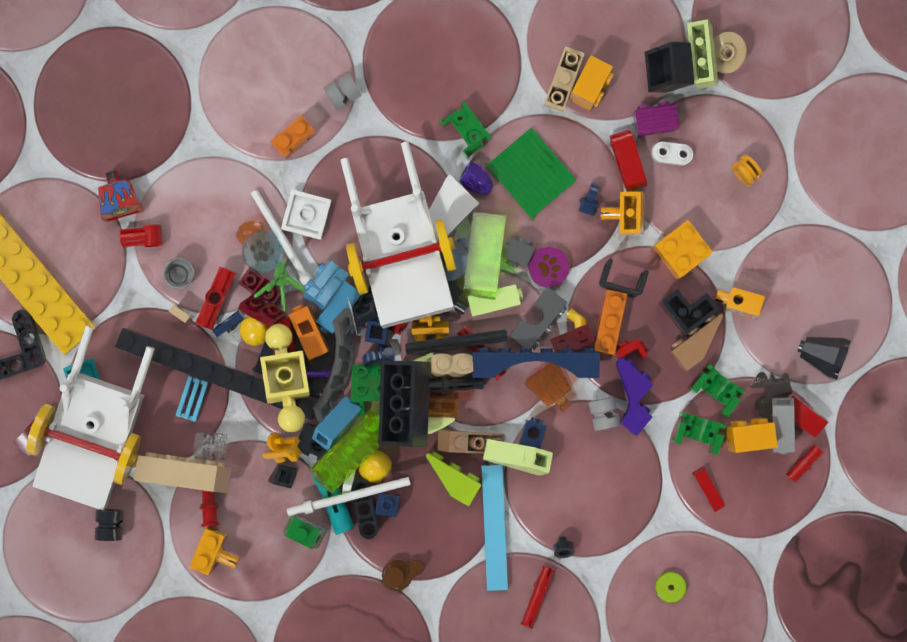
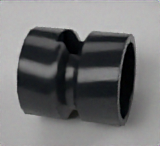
M96 510L95 522L98 523V526L95 528V540H122L123 528L120 527V523L123 522V510Z

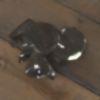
M759 372L754 382L750 385L751 388H764L765 395L759 397L754 405L757 414L763 418L773 416L772 398H788L792 394L788 373H783L782 378L776 379L773 372H770L769 378L764 372Z

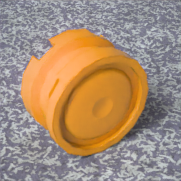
M746 154L740 157L739 162L736 161L731 165L735 175L748 187L754 184L755 179H760L763 176L757 163Z

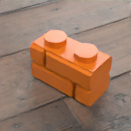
M300 115L270 142L283 158L287 160L308 142L307 139L313 138L317 133L307 120Z

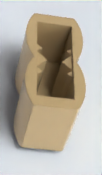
M460 353L454 356L436 354L426 359V362H430V377H441L444 375L461 377L473 372V356Z

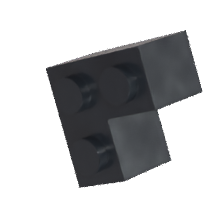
M678 289L658 302L682 335L689 334L720 310L708 293L701 295L689 304Z

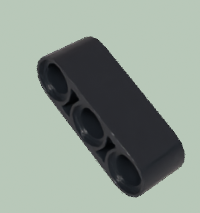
M359 478L353 483L352 491L357 490L356 485L360 482L365 483L367 487H371V483L363 478ZM370 495L354 499L360 535L365 539H372L379 531L374 497ZM363 503L369 504L371 512L368 514L362 513L360 505ZM372 524L375 532L372 534L365 533L364 525Z

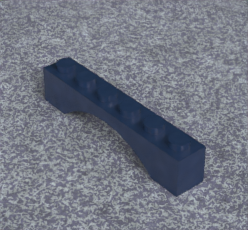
M478 348V352H473V378H494L513 365L532 361L549 362L561 366L578 378H600V353L595 352V348H582V352H574V348H561V352H553V348H540V352H532V348H519V352H511V348H498V352H490V348Z

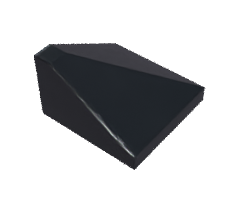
M277 464L268 482L292 488L297 468Z

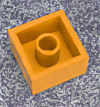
M590 55L571 92L569 101L589 111L593 106L597 108L604 94L601 89L607 88L614 75L611 73L613 66Z
M689 220L652 246L676 279L684 276L713 254V251Z
M768 418L751 419V423L743 420L731 421L730 425L725 428L728 451L739 453L778 448L775 422H769Z

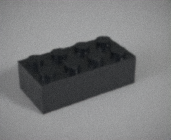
M381 360L378 445L427 447L430 362Z

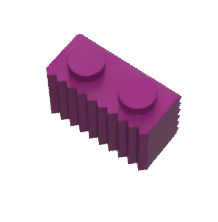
M670 101L657 103V107L651 108L649 104L638 106L637 110L633 112L637 137L677 131L680 125L676 103L670 104Z

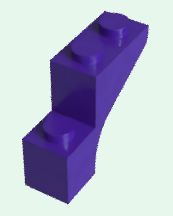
M622 357L616 361V367L628 398V406L624 416L620 419V423L633 435L637 436L653 418L649 414L651 410L643 403L639 405L637 403L654 384L650 382L652 378L642 370L640 373L634 368L636 364L628 357L624 359Z

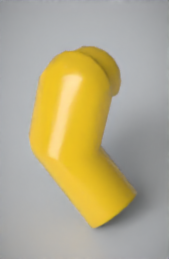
M572 308L566 314V317L574 322L575 329L586 325V319Z

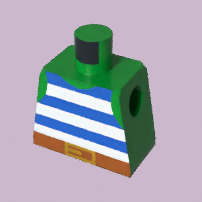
M297 514L290 516L283 531L284 536L307 548L315 549L319 548L328 529Z

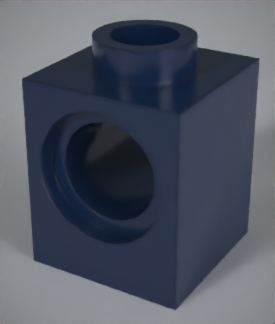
M531 417L530 421L525 420L519 444L540 449L547 427L542 424L543 420ZM537 427L539 435L536 438H530L528 436L529 428Z
M379 493L375 514L396 517L400 494Z

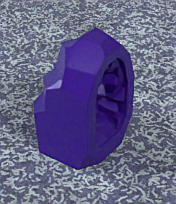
M469 161L461 174L459 182L474 193H490L493 188V182L488 173L482 170V166Z

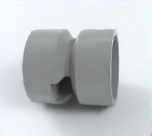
M349 73L340 77L338 83L332 82L324 87L326 94L337 111L346 106L348 100L354 101L362 96Z
M615 397L588 402L590 413L594 415L592 419L594 431L621 425L619 415L614 412L617 408Z

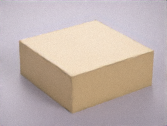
M172 305L169 310L170 313L187 324L194 318L177 305Z

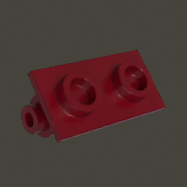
M589 324L554 337L550 341L554 351L561 352V348H574L575 351L595 343V338Z

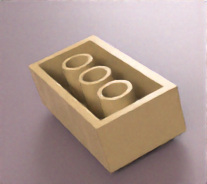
M146 452L145 456L138 455L134 481L228 493L232 468H226L225 463Z

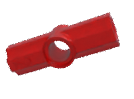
M219 266L212 285L205 294V301L195 322L196 324L213 330L220 311L226 303L228 292L237 273ZM214 293H219L221 296L217 304L211 301Z

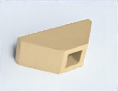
M565 46L546 97L545 106L564 111L585 53Z

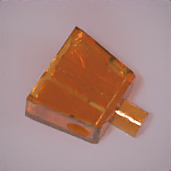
M549 363L523 383L547 407L555 402L559 409L564 411L572 405L565 396L571 390V387L558 365Z

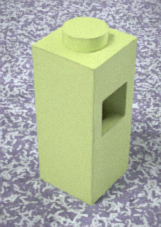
M515 284L467 296L471 315L475 317L521 305L520 301L523 300L521 288L517 289Z

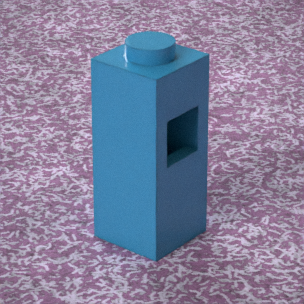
M345 281L316 322L320 324L319 329L327 335L330 332L335 334L332 321L344 308L350 309L348 300L351 308H353L363 294L360 295L356 288Z
M345 396L315 428L312 439L329 451L355 423L362 408L357 403H351V400Z

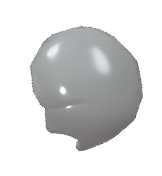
M184 258L169 260L163 270V279L168 286L174 289L186 288L192 283L195 276V269L191 262Z

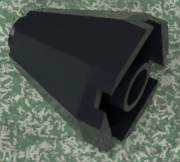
M807 337L805 341L801 340L797 352L801 353V359L824 376L837 381L838 375H835V373L839 374V371H841L849 349L846 346L850 345L851 340L845 338Z

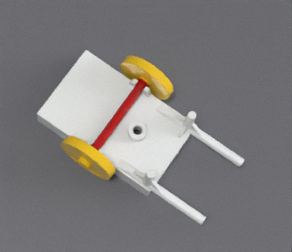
M409 142L401 143L413 194L369 206H360L349 158L340 160L363 254L362 261L356 243L346 244L350 263L348 264L350 276L354 278L360 295L369 292L365 275L367 273L382 328L455 310L440 255L443 252L447 270H455L456 265L452 253L455 245L453 238H448L443 219L435 221L439 240L437 241L426 197L424 191L421 190ZM400 235L399 240H393V237Z
M86 325L71 373L68 374L66 382L60 386V391L63 393L57 411L55 406L50 404H44L32 424L27 440L26 452L36 456L46 442L32 487L104 510L109 504L115 483L124 485L132 467L134 468L137 462L141 435L132 433L144 398V395L140 394L155 349L149 346L146 347L132 391L81 374L80 370L94 327ZM89 421L94 423V427L90 426Z

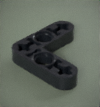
M18 310L12 316V323L22 353L0 360V368L5 367L7 370L0 372V380L39 368L46 361V355L35 321L25 310ZM21 314L22 316H27V320L24 323L26 327H31V330L28 329L21 332V329H25L24 324L18 322ZM27 333H31L34 336V342L30 345L24 342V336ZM37 346L38 349H33L35 355L40 356V359L37 360V364L36 362L31 361V358L34 357L33 351H27V348H34ZM14 359H18L21 362V368L18 371H14L11 368V362Z

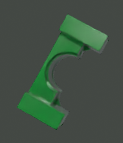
M464 101L461 103L462 109L460 111L455 107V112L442 121L439 118V123L443 128L452 124L460 133L468 146L463 150L462 154L468 160L471 155L484 148L481 141L485 139L489 142L492 137Z
M706 364L704 368L707 369V372H700L702 374L692 388L688 387V389L693 393H697L701 388L723 405L719 412L725 417H730L731 412L741 402L736 396L738 393L744 395L746 391L722 376L712 365Z
M680 412L679 416L683 417L682 423L677 422L679 426L675 440L672 442L681 444L683 437L710 444L708 452L719 455L725 435L718 433L720 428L725 429L726 425Z

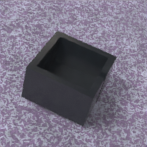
M669 42L644 52L648 92L669 93L695 84L691 43Z

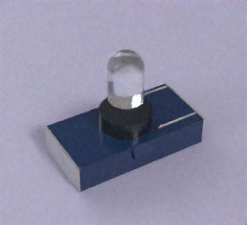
M240 309L213 328L212 333L217 338L221 334L223 335L225 331L228 333L232 332L238 326L236 323L244 318V314ZM238 329L232 333L238 342L243 341Z

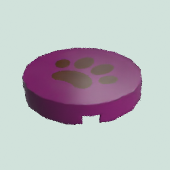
M540 248L534 252L529 260V276L534 283L541 287H556L564 282L568 276V259L557 248Z

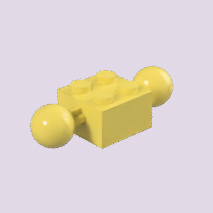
M275 324L267 330L265 335L266 343L274 350L275 355L260 357L268 404L283 403V409L278 415V423L284 431L296 432L303 427L305 414L301 408L296 406L295 399L309 397L303 351L288 353L287 348L292 342V333L287 326Z

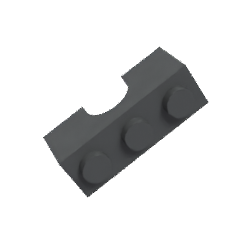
M547 287L534 303L542 311V321L538 325H529L524 320H521L509 337L523 348L535 350L541 343L540 336L544 332L548 334L553 328L554 324L552 321L555 317L558 316L560 318L567 310L565 307L567 301Z

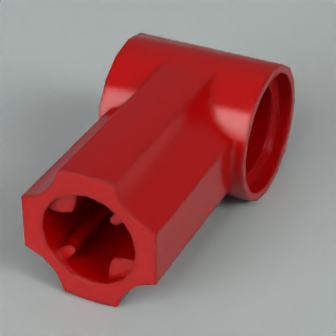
M153 224L144 225L143 228L121 229L120 242L122 247L163 246L161 225Z

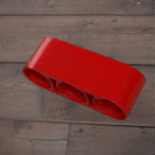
M630 129L610 135V143L626 191L629 192L646 187L647 179Z

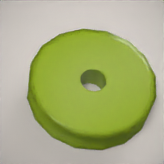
M668 571L662 573L655 582L657 595L667 603L679 602L686 594V582L676 572ZM669 585H673L672 590L668 589Z

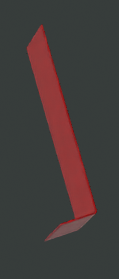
M701 467L692 472L714 512L725 507L706 470Z

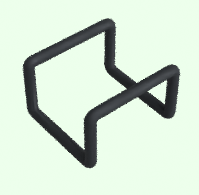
M609 259L605 262L599 281L600 287L626 293L632 297H637L643 293L649 274L648 270L641 272L636 290L608 282L607 279L613 260Z

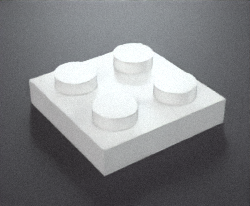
M291 189L281 230L322 240L332 200Z

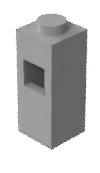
M772 398L773 422H775L778 448H773V452H778L779 454L795 452L794 398Z

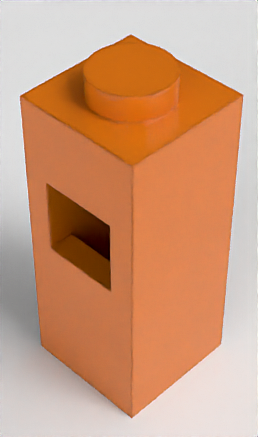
M302 304L293 308V313L289 314V318L308 360L330 352L310 306L304 307Z

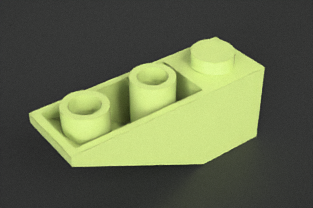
M487 439L483 460L540 476L549 473L553 453L535 447Z

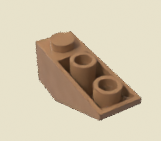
M722 313L712 315L705 321L706 324L689 333L690 336L685 340L680 338L671 345L673 349L669 352L684 371H688L704 359L723 318Z
M439 430L437 450L484 454L487 439L504 442L505 434Z

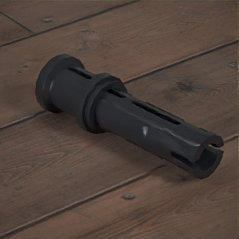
M441 376L438 379H430L429 394L439 393L440 395H445L448 391L483 389L484 378L447 379Z

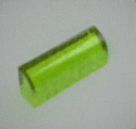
M473 211L463 290L471 296L496 300L506 215Z
M369 410L310 468L312 475L326 491L333 493L381 446L378 445L379 419Z

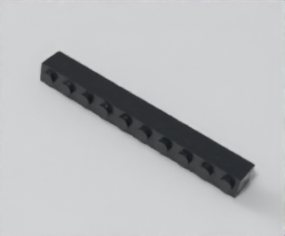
M122 328L115 348L143 358L146 347H152L155 349L151 359L153 362L268 404L263 378L128 328ZM309 396L295 399L297 407L302 409L305 418L312 420L315 415L313 407L319 399ZM282 402L269 403V405L283 409Z

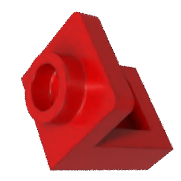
M634 339L631 342L625 340L617 345L618 349L615 351L618 359L635 349L641 359L648 357L646 345L643 341L639 342L638 339Z

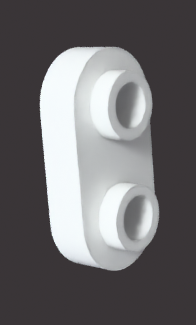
M659 142L652 148L651 156L657 163L684 166L692 160L693 151L685 144ZM659 149H665L666 155H661ZM680 151H684L686 153L685 158H682L680 156Z

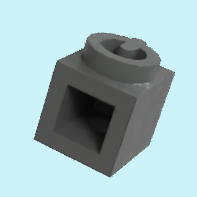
M515 235L510 243L506 241L501 252L505 254L503 259L507 260L506 264L517 268L518 265L526 268L534 251L533 243Z

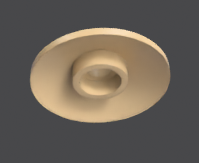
M724 32L714 38L717 72L724 74L735 72L743 65L746 59L747 47L745 41L740 35L733 32ZM732 50V56L728 57L729 51Z

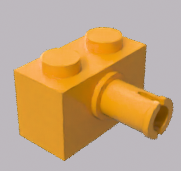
M620 192V207H601V212L609 213L601 214V220H620V234H644L645 193Z
M209 526L204 530L189 568L205 575H210L217 562L235 569L240 557L223 550L228 534Z

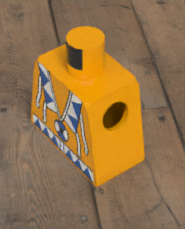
M732 287L731 293L718 289L715 301L727 304L725 310L757 320L765 296ZM740 298L742 303L738 305L733 300Z

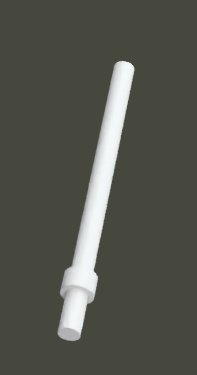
M258 189L251 193L253 199L299 274L300 282L305 286L310 278L314 279L310 273L306 272Z
M406 477L313 502L311 500L305 501L302 505L287 508L288 516L304 512L305 514L313 513L316 509L411 485L410 479Z

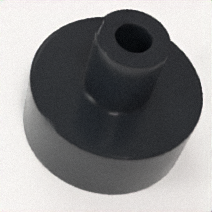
M564 536L559 537V542L553 545L554 556L557 558H568L574 555V544L571 541H567V538Z

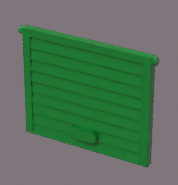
M532 127L490 163L487 162L485 164L532 220L536 218V214L576 181Z

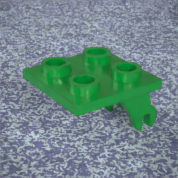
M381 364L352 365L351 403H360L362 408L360 417H365V401H380Z

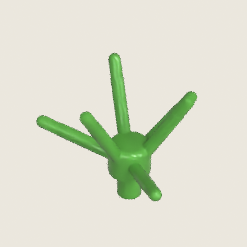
M285 259L282 260L281 264L276 265L274 279L254 295L257 298L266 290L270 292L275 284L279 285L283 312L286 311L284 285L289 283L300 291L306 292L303 285L288 275V271L285 270Z

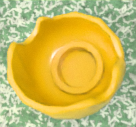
M248 316L240 324V337L248 345H262L266 342L265 335L270 325Z
M372 450L363 456L359 465V473L368 482L380 483L386 476H389L392 462L384 452Z

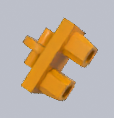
M440 315L421 318L420 322H412L411 332L414 335L415 342L427 340L426 334H435V339L446 338L447 333H449V321H440Z
M271 433L266 441L269 449L262 456L265 459L273 458L277 463H283L287 458L291 462L297 461L302 454V451L297 447L300 440L297 436L283 438L280 433Z

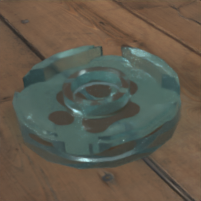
M257 231L250 234L244 241L242 257L250 269L257 272H269L280 264L283 257V246L275 234L268 231Z

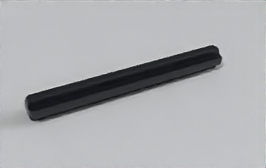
M503 329L410 342L405 344V350L407 355L500 343L508 341L507 331Z

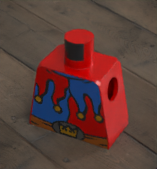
M117 171L105 173L107 184L98 187L101 219L105 222H110L144 212L131 182L127 179L119 180Z

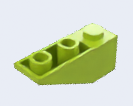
M434 451L432 454L427 453V459L450 496L470 506L481 487V483L478 482L480 478L470 472L468 475L460 471L462 469L460 466L453 462L450 465L442 461L444 457Z

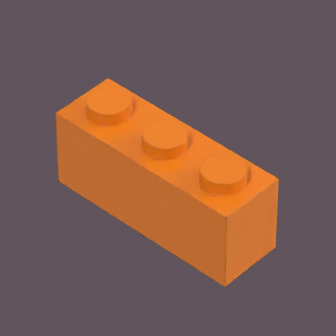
M612 290L604 291L595 334V343H593L595 352L615 355L627 299L626 293Z

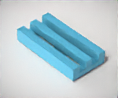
M188 376L176 416L197 422L209 382ZM192 382H195L186 412L182 413L190 391ZM199 384H202L203 386L197 401L193 416H191L190 412L195 400Z

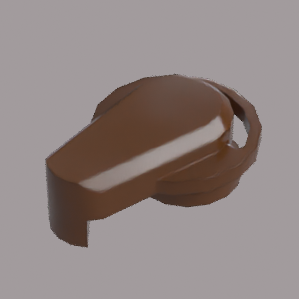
M398 559L392 560L383 568L382 581L390 590H404L409 586L412 578L424 571V563L421 560L409 562ZM390 565V568L384 573L386 567Z

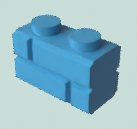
M330 260L326 265L322 263L315 272L318 274L316 279L313 281L310 278L304 286L306 292L303 297L322 311L349 277L346 271Z

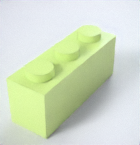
M708 19L687 23L689 43H691L694 85L698 89L718 86L713 26Z

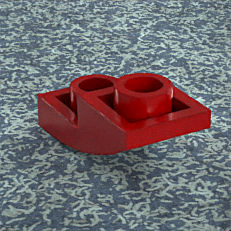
M793 395L791 398H794V423L816 438L829 422Z

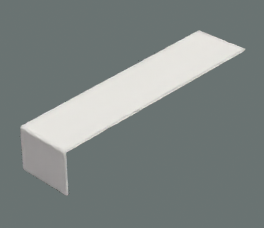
M348 300L357 336L365 334L363 326H355L351 304Z

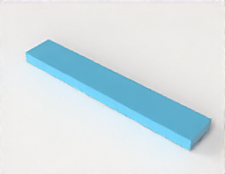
M481 465L487 591L508 590L502 465Z

